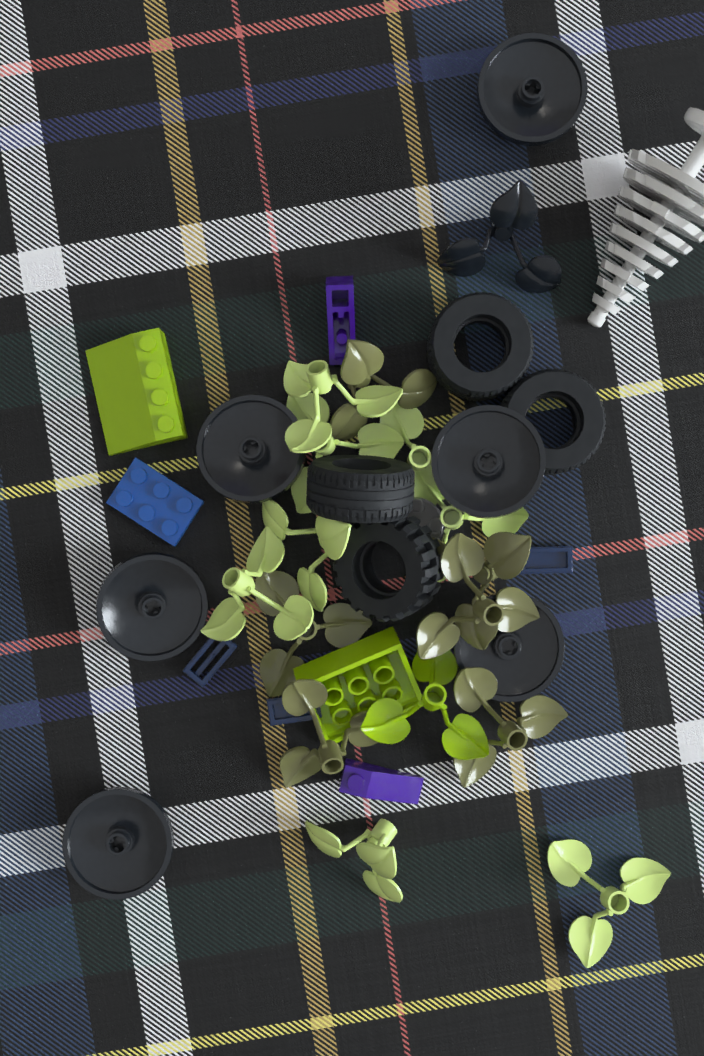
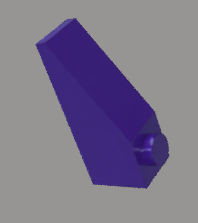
M353 276L326 277L330 365H342L346 353L347 340H355Z
M346 758L339 783V792L366 799L418 804L424 777Z

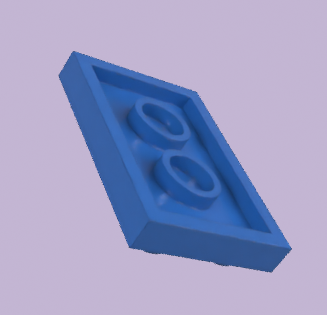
M135 457L106 503L175 547L205 501Z

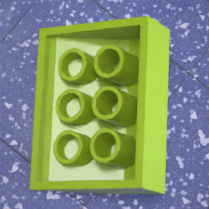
M160 328L132 333L85 350L107 450L110 456L188 438L166 337Z
M393 626L293 668L296 680L313 679L320 681L326 687L328 697L325 704L321 706L322 718H320L317 708H314L325 740H333L336 743L342 741L345 729L351 728V717L359 712L368 711L377 700L382 698L395 699L402 705L403 713L415 706L422 697Z

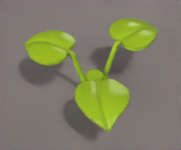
M450 650L431 659H421L418 656V652L416 653L412 662L413 675L419 682H429V685L423 692L421 700L415 706L403 713L402 705L395 699H379L368 709L361 725V731L371 740L383 744H394L405 739L410 733L411 728L406 720L407 717L411 716L421 707L429 711L440 709L444 722L449 727L443 732L441 738L443 748L449 756L458 760L484 758L489 755L487 736L475 718L461 713L454 718L452 723L449 720L446 710L447 705L444 704L447 693L442 685L450 683L457 673L456 659Z

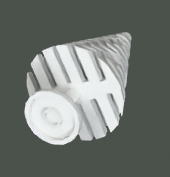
M690 107L684 115L687 125L699 133L701 137L681 169L647 153L630 149L627 160L640 172L625 168L623 179L652 200L623 186L620 187L618 196L651 219L648 220L618 204L615 206L614 215L642 233L638 236L620 225L611 223L609 232L631 245L632 249L629 252L607 240L605 250L625 262L619 267L602 258L601 267L614 274L615 278L612 282H609L598 275L596 284L606 289L603 297L596 293L593 294L592 301L597 306L587 319L592 326L601 327L609 312L617 314L621 310L620 307L614 304L618 297L628 303L636 298L623 290L627 283L641 291L650 286L633 275L636 268L655 279L660 278L664 274L661 270L643 260L645 255L669 267H673L679 262L676 258L654 245V241L683 255H687L693 250L686 242L663 229L664 226L698 243L704 240V232L689 222L693 221L704 227V183L695 179L704 164L703 110Z

